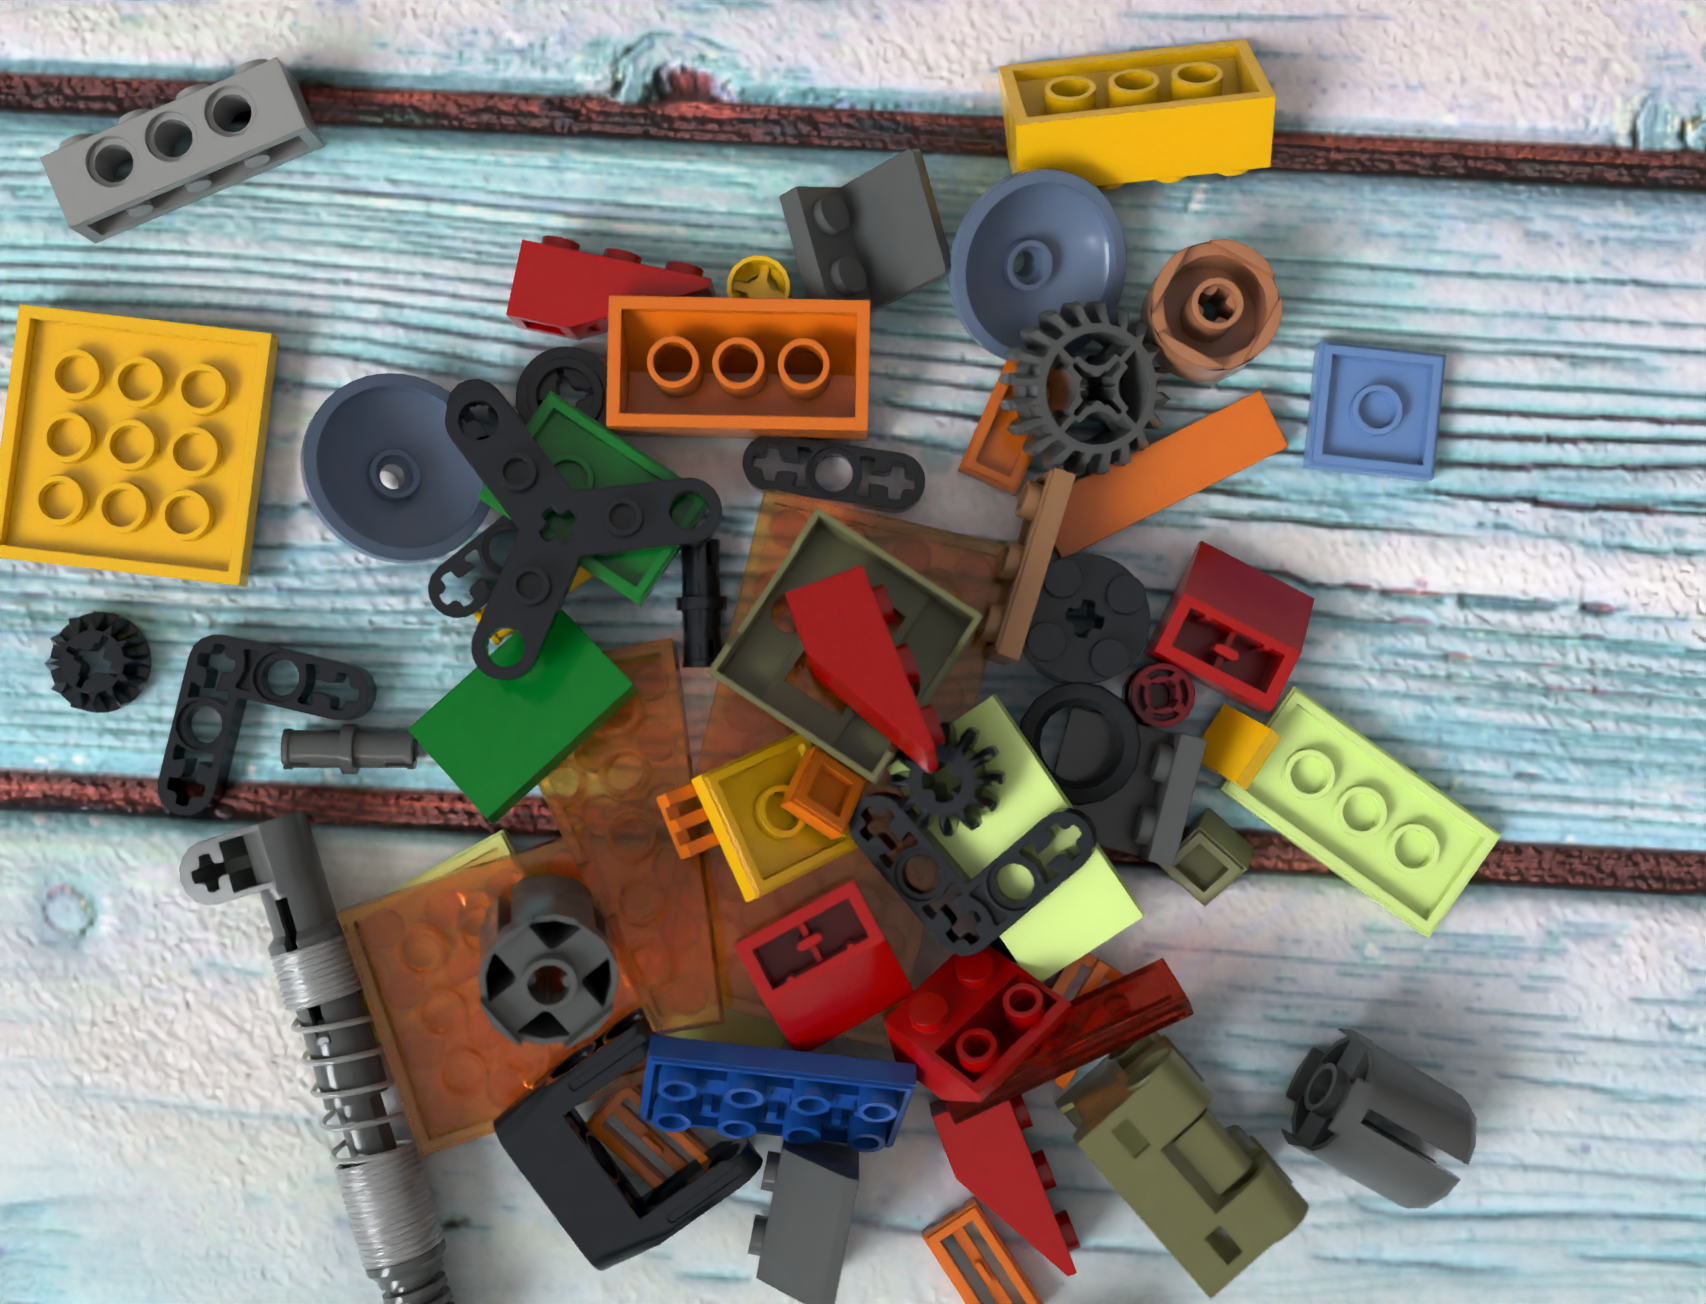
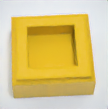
M1223 704L1202 736V739L1207 740L1201 766L1247 791L1281 737L1268 726Z

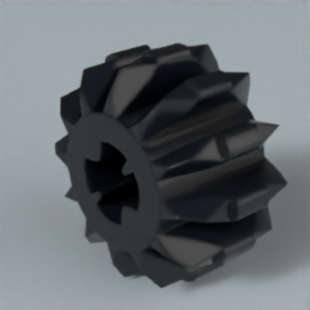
M944 721L940 723L945 743L935 746L938 770L928 773L901 749H898L895 754L896 758L911 770L892 774L890 776V783L896 787H909L911 794L897 802L898 809L901 812L907 811L916 805L922 808L916 820L917 828L926 830L938 816L942 835L952 836L957 832L959 819L970 830H974L982 824V817L978 807L991 812L998 808L1000 800L994 793L984 788V786L994 787L1001 785L1005 782L1006 775L1005 772L1000 770H985L984 764L994 759L999 754V751L995 745L986 747L978 754L973 750L979 739L980 731L975 727L968 728L961 735L957 743L956 729L953 722ZM944 762L948 763L950 774L961 776L962 783L950 790L951 794H948L946 783L936 782L934 777L935 772L946 766Z

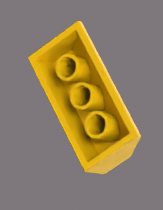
M1246 39L998 66L1008 163L1011 174L1029 169H1055L1080 176L1100 190H1111L1121 187L1124 183L1150 180L1162 183H1175L1185 179L1187 176L1213 173L1224 176H1238L1246 173L1249 169L1267 168L1271 165L1276 95Z

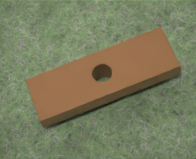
M1054 467L1035 481L1027 480L1024 484L1015 510V516L1023 519L1017 542L1011 540L1007 542L997 567L996 577L1004 579L998 603L991 601L988 603L978 628L977 638L986 641L982 651L983 659L1001 665H1007L1020 660L1076 474Z

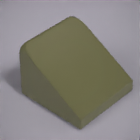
M1207 808L1182 834L1174 868L1162 864L1158 865L1202 905L1206 906L1248 869L1254 848L1212 809Z

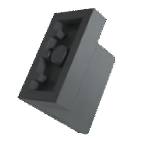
M907 149L842 187L796 186L779 196L808 299L870 300V313L950 274L949 248L921 151L918 149Z
M1072 708L1069 711L1053 771L1055 774L1066 780L1082 782L1093 780L1107 771L1115 759L1118 745L1115 728L1107 716L1081 708ZM1137 724L1141 739L1137 768L1125 786L1102 802L1072 806L1074 809L1082 811L1092 820L1096 827L1097 843L1100 846L1137 855L1148 861L1174 868L1207 740Z

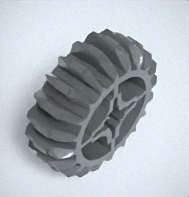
M1078 301L1063 303L1062 307H1060V314L1055 310H1045L1038 315L1039 328L1034 325L1025 326L1019 331L1026 348H1010L1005 353L1008 359L1017 365L1015 373H1003L998 378L1003 385L1013 386V397L1005 398L999 406L1004 411H1017L1018 417L1011 422L1007 430L1012 435L1028 434L1022 451L1032 456L1042 453L1041 465L1045 468H1060L1063 465L1064 471L1076 474V476H1081L1085 473L1086 469L1090 474H1105L1109 472L1110 463H1113L1115 466H1124L1131 463L1130 449L1144 450L1150 446L1143 431L1144 428L1158 429L1159 426L1164 424L1153 413L1154 405L1165 404L1171 399L1165 393L1157 392V380H1163L1171 372L1164 367L1153 366L1152 360L1159 354L1162 348L1155 343L1142 344L1149 326L1141 322L1128 325L1129 311L1122 308H1113L1107 312L1106 304L1102 301L1087 302L1084 308ZM1079 336L1088 337L1104 347L1097 355H1089L1085 360L1079 355L1070 356L1063 349L1066 344ZM1083 377H1086L1088 387H1080ZM1047 379L1051 386V395L1048 401L1046 394ZM1119 381L1121 383V394L1119 393ZM1083 390H1089L1086 400H1083L1080 394ZM1085 417L1089 421H1099L1105 427L1096 436L1082 442L1065 433L1072 423H1081Z

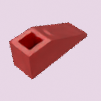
M546 235L542 237L541 243L522 240L506 315L517 328L579 341L608 332L609 295L715 297L716 292L711 278L703 277L704 271L697 266L683 262L668 261L665 269L641 264L642 258L625 250L607 248L604 250V255L600 256L579 251L580 245L569 239Z
M863 565L786 592L785 596L814 677L925 771L931 773L938 770L935 746L945 743L944 735L931 703L920 708L910 685L920 682V676L907 643L894 646L887 625L896 622V617L883 583L871 587Z
M1001 1082L982 1102L945 1101L940 1099L929 1103L933 1122L955 1178L1067 1276L1076 1274L1077 1271L1069 1252L1081 1246L1067 1211L1063 1210L1054 1214L1045 1191L1055 1188L1057 1185L1043 1150L1041 1149L1030 1154L1022 1134V1130L1032 1127L1033 1124L1019 1089L1006 1093Z

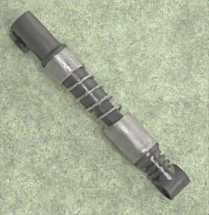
M302 810L198 842L186 851L179 867L180 882L185 892L193 900L205 905H216L260 892L273 935L268 951L271 956L270 960L273 961L272 967L275 968L274 973L277 974L275 979L279 980L277 985L281 986L279 991L283 993L281 997L285 999L283 1004L287 1005L284 1010L289 1012L296 1011L298 1018L295 1019L290 1028L296 1033L303 1034L307 1047L300 1061L305 1065L313 1067L317 1080L310 1094L315 1098H321L325 1109L331 1110L324 1116L320 1126L326 1131H343L345 1137L334 1148L329 1158L332 1162L339 1164L334 1172L337 1174L336 1179L339 1180L340 1192L343 1193L341 1197L345 1199L343 1203L346 1205L345 1210L348 1211L347 1216L352 1224L351 1229L354 1230L353 1235L356 1237V1243H358L356 1247L360 1249L358 1253L361 1255L360 1259L363 1262L362 1266L365 1268L367 1276L377 1281L379 1288L385 1291L382 1295L384 1304H455L453 1301H450L453 1297L451 1288L444 1286L448 1281L446 1272L440 1271L443 1266L441 1256L447 1246L444 1240L445 1235L441 1233L443 1229L440 1227L441 1222L438 1221L439 1216L436 1214L435 1204L432 1202L433 1197L430 1196L432 1192L428 1190L430 1186L427 1184L428 1179L425 1178L426 1173L423 1172L422 1160L419 1159L420 1154L417 1153L418 1148L415 1147L417 1142L411 1139L395 1141L390 1122L405 1117L408 1112L401 1111L387 1116L381 1093L389 1087L396 1085L398 1080L394 1078L387 1080L380 1055L386 1053L388 1048L384 1046L377 1048L370 1024L375 1022L378 1016L375 1014L367 1015L361 991H364L369 984L364 980L366 976L362 974L364 970L360 968L362 963L358 962L360 957L356 956L359 951L355 950L357 945L353 944L355 939L351 937L353 933L350 932L349 924L337 916L306 811ZM245 855L249 856L252 867L227 874L224 867L225 861ZM338 1114L341 1125L332 1126L326 1124L329 1119ZM347 1146L350 1158H337L336 1154Z

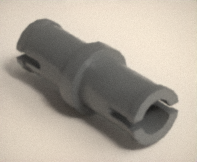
M343 724L341 730L284 729L281 738V762L284 764V769L340 768L342 774H357L359 768L415 769L417 765L418 741L408 730H360L358 724Z

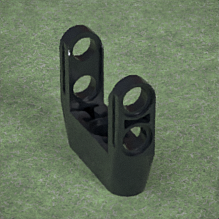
M644 1005L626 1015L549 1069L493 1120L496 1136L506 1153L585 1258L599 1271H604L660 1245L741 1188L758 1172L763 1163V1159L747 1138L720 1141L704 1152L709 1159L701 1164L697 1159H694L664 1180L659 1186L641 1197L575 1109L577 1105L642 1061L649 1050L651 1035H662L666 1026L650 1005Z

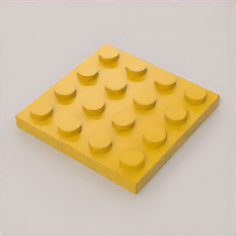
M19 304L0 446V558L247 587L279 338L272 333Z

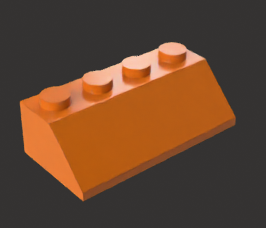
M609 295L606 426L618 436L753 439L760 436H776L809 440L867 441L870 300Z

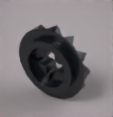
M558 347L539 354L525 367L516 388V406L519 416L526 424L533 417L550 390L558 396L560 395V385L562 384L560 374L564 373L565 379L575 391L593 392V394L585 395V399L577 401L575 407L607 427V366L594 354L576 347Z
M93 611V613L80 617L68 619L69 624L59 634L50 638L53 648L50 658L44 664L51 671L54 681L51 689L61 694L71 703L70 707L94 713L115 711L136 699L148 681L151 671V653L148 642L135 624L120 615ZM104 645L106 650L103 659L111 664L110 668L117 671L118 675L94 673L90 680H88L89 676L87 674L90 670V665L78 653L79 651L98 652Z

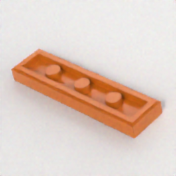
M1259 390L1150 444L1144 450H1138L1130 454L1131 463L1124 466H1115L1112 463L1109 466V472L1101 475L1090 474L1074 482L1054 545L1058 558L1073 555L1287 448L1288 444L1261 391Z

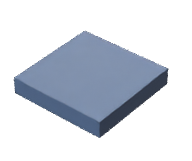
M1328 341L1318 342L1315 345L1303 469L1420 482L1433 480L1446 354Z

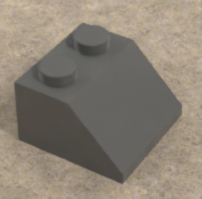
M784 1139L781 1153L768 1151L760 1190L773 1192L768 1216L755 1214L748 1254L760 1256L756 1275L757 1279L803 1304H835L859 1185L858 1151L848 1146L823 1141L812 1145L800 1146L790 1144Z

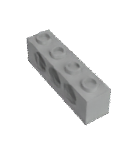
M275 57L271 60L256 59L240 65L235 70L233 76L212 85L196 84L189 86L177 94L176 100L153 110L137 109L130 111L118 119L117 125L96 134L85 133L71 136L60 143L58 150L40 157L69 228L96 244L325 146L296 78ZM244 111H251V118L247 126L240 131L230 132L231 122L235 116ZM192 135V143L188 151L181 156L173 157V148L177 141L182 137ZM128 160H133V168L128 177L122 181L115 182V175L119 166Z

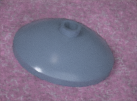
M1043 168L1029 169L1014 173L996 182L970 207L958 228L952 245L949 287L954 309L963 327L975 342L989 353L1010 361L1005 353L1010 348H1026L1019 331L1025 326L1034 325L1039 328L1038 315L1041 312L1055 310L1060 314V307H1062L1063 303L1078 301L1083 308L1087 302L1102 301L1106 304L1107 312L1110 309L1116 308L1126 276L1127 250L1123 229L1113 206L1102 192L1089 181L1065 171ZM1022 252L1025 260L1024 265L1019 272L1015 273L1013 263L1015 257ZM1079 336L1066 344L1063 349L1071 356L1089 344L1092 339Z
M396 373L375 374L356 379L342 386L328 397L314 414L304 435L300 460L303 485L307 497L320 520L343 543L366 556L385 562L420 563L434 560L457 549L481 526L490 510V506L477 497L485 484L453 443L445 426L447 401L451 392L433 382L416 376ZM471 410L464 413L465 417L462 418L465 424L474 419L478 421ZM387 471L392 473L398 480V488L390 489L384 486L380 480V472Z

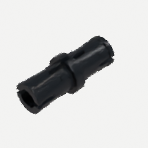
M710 539L708 542L705 541L698 545L681 547L682 597L676 598V611H682L684 661H682V668H709L722 650L721 611L727 610V597L721 596L719 547H721L718 539Z

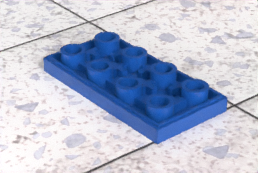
M651 1035L638 1120L652 1122L658 1129L668 1132H680L690 1127L717 1129L723 1136L734 1139L749 1138L756 1133L782 1136L786 1142L800 1146L812 1145L821 1140L847 1143L849 1148L858 1152H876L884 1147H893L916 1087V1064Z

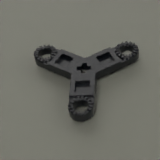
M471 388L459 393L447 408L445 426L449 437L519 529L471 642V652L475 664L484 674L491 678L511 681L520 679L532 671L539 660L548 635L552 631L582 559L698 545L716 534L722 520L720 498L713 487L700 479L680 478L573 491L505 400L496 392L485 388ZM477 405H486L493 408L498 415V426L495 432L483 440H474L467 437L462 429L464 413L468 412L471 407H477ZM696 494L698 497L703 498L707 504L709 514L705 523L699 528L685 530L675 525L670 516L671 506L681 495ZM552 511H555L561 517L572 513L576 518V521L569 527L574 537L565 544L556 537L547 542L543 539L542 534L549 527L544 518ZM501 629L516 630L522 636L525 646L521 659L514 665L507 667L498 666L488 655L489 650L487 646L490 642L489 639Z

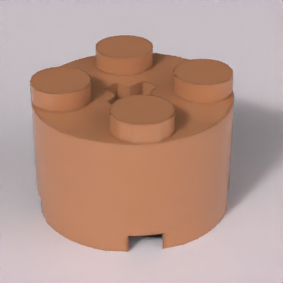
M1228 239L1210 240L1209 242L1196 244L1191 247L1188 246L1177 252L1164 265L1144 297L1140 322L1149 327L1142 343H1155L1160 346L1162 350L1154 359L1159 365L1179 378L1194 382L1214 383L1234 375L1267 347L1275 336L1281 321L1283 311L1282 298H1279L1278 289L1273 279L1275 274L1269 263L1249 246ZM1207 302L1217 307L1214 312V318L1216 319L1214 322L1203 317L1204 309L1202 307Z

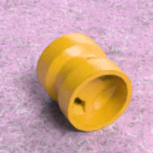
M753 255L740 260L732 268L727 278L726 292L729 298L792 299L791 284L786 270L778 261L768 256Z

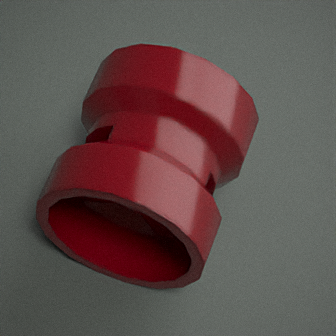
M1156 663L1137 668L1127 677L1122 687V699L1136 718L1137 723L1151 727H1170L1179 724L1190 714L1195 702V689L1191 678L1183 669L1173 664Z

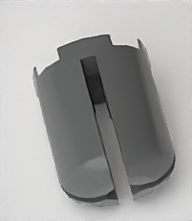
M556 874L525 877L511 885V902L504 896L499 895L487 908L480 931L478 979L481 1008L493 1028L519 1046H522V1041L539 1045L564 1042V1047L568 1048L594 1035L612 1014L613 1000L619 985L610 915L601 901H592L591 890L576 879Z
M1338 1029L1346 1034L1347 1037L1336 1041L1325 1053L1313 1047L1296 1070L1290 1083L1286 1097L1296 1102L1292 1116V1134L1282 1129L1287 1143L1401 1207L1427 1208L1446 1197L1461 1179L1436 1164V1161L1425 1153L1365 1119L1364 1117L1368 1109L1373 1110L1467 1165L1470 1164L1476 1146L1477 1118L1461 1094L1375 1045L1370 1039L1351 1029Z

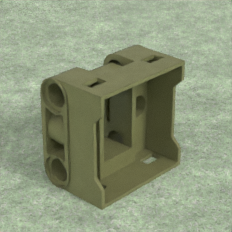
M817 507L799 533L789 553L707 673L873 784H876L899 748L851 707L847 706L842 715L838 716L785 681L795 666L798 667L806 653L797 631L786 633L774 625L773 612L775 607L780 602L786 600V592L863 565L871 587L883 583L895 616L903 620L892 641L894 646L907 643L920 676L918 694L916 696L919 708L930 703L979 628L978 624L983 615Z
M1145 1023L1123 1037L1113 1047L1107 1057L1054 1103L1057 1109L1076 1127L1077 1130L1072 1136L1076 1145L1205 1294L1212 1299L1270 1246L1292 1233L1307 1215L1309 1206L1306 1200L1293 1187V1181L1252 1135L1248 1136L1238 1125L1224 1128L1206 1108L1212 1099V1092L1203 1083L1204 1079L1165 1035L1161 1036L1149 1023Z

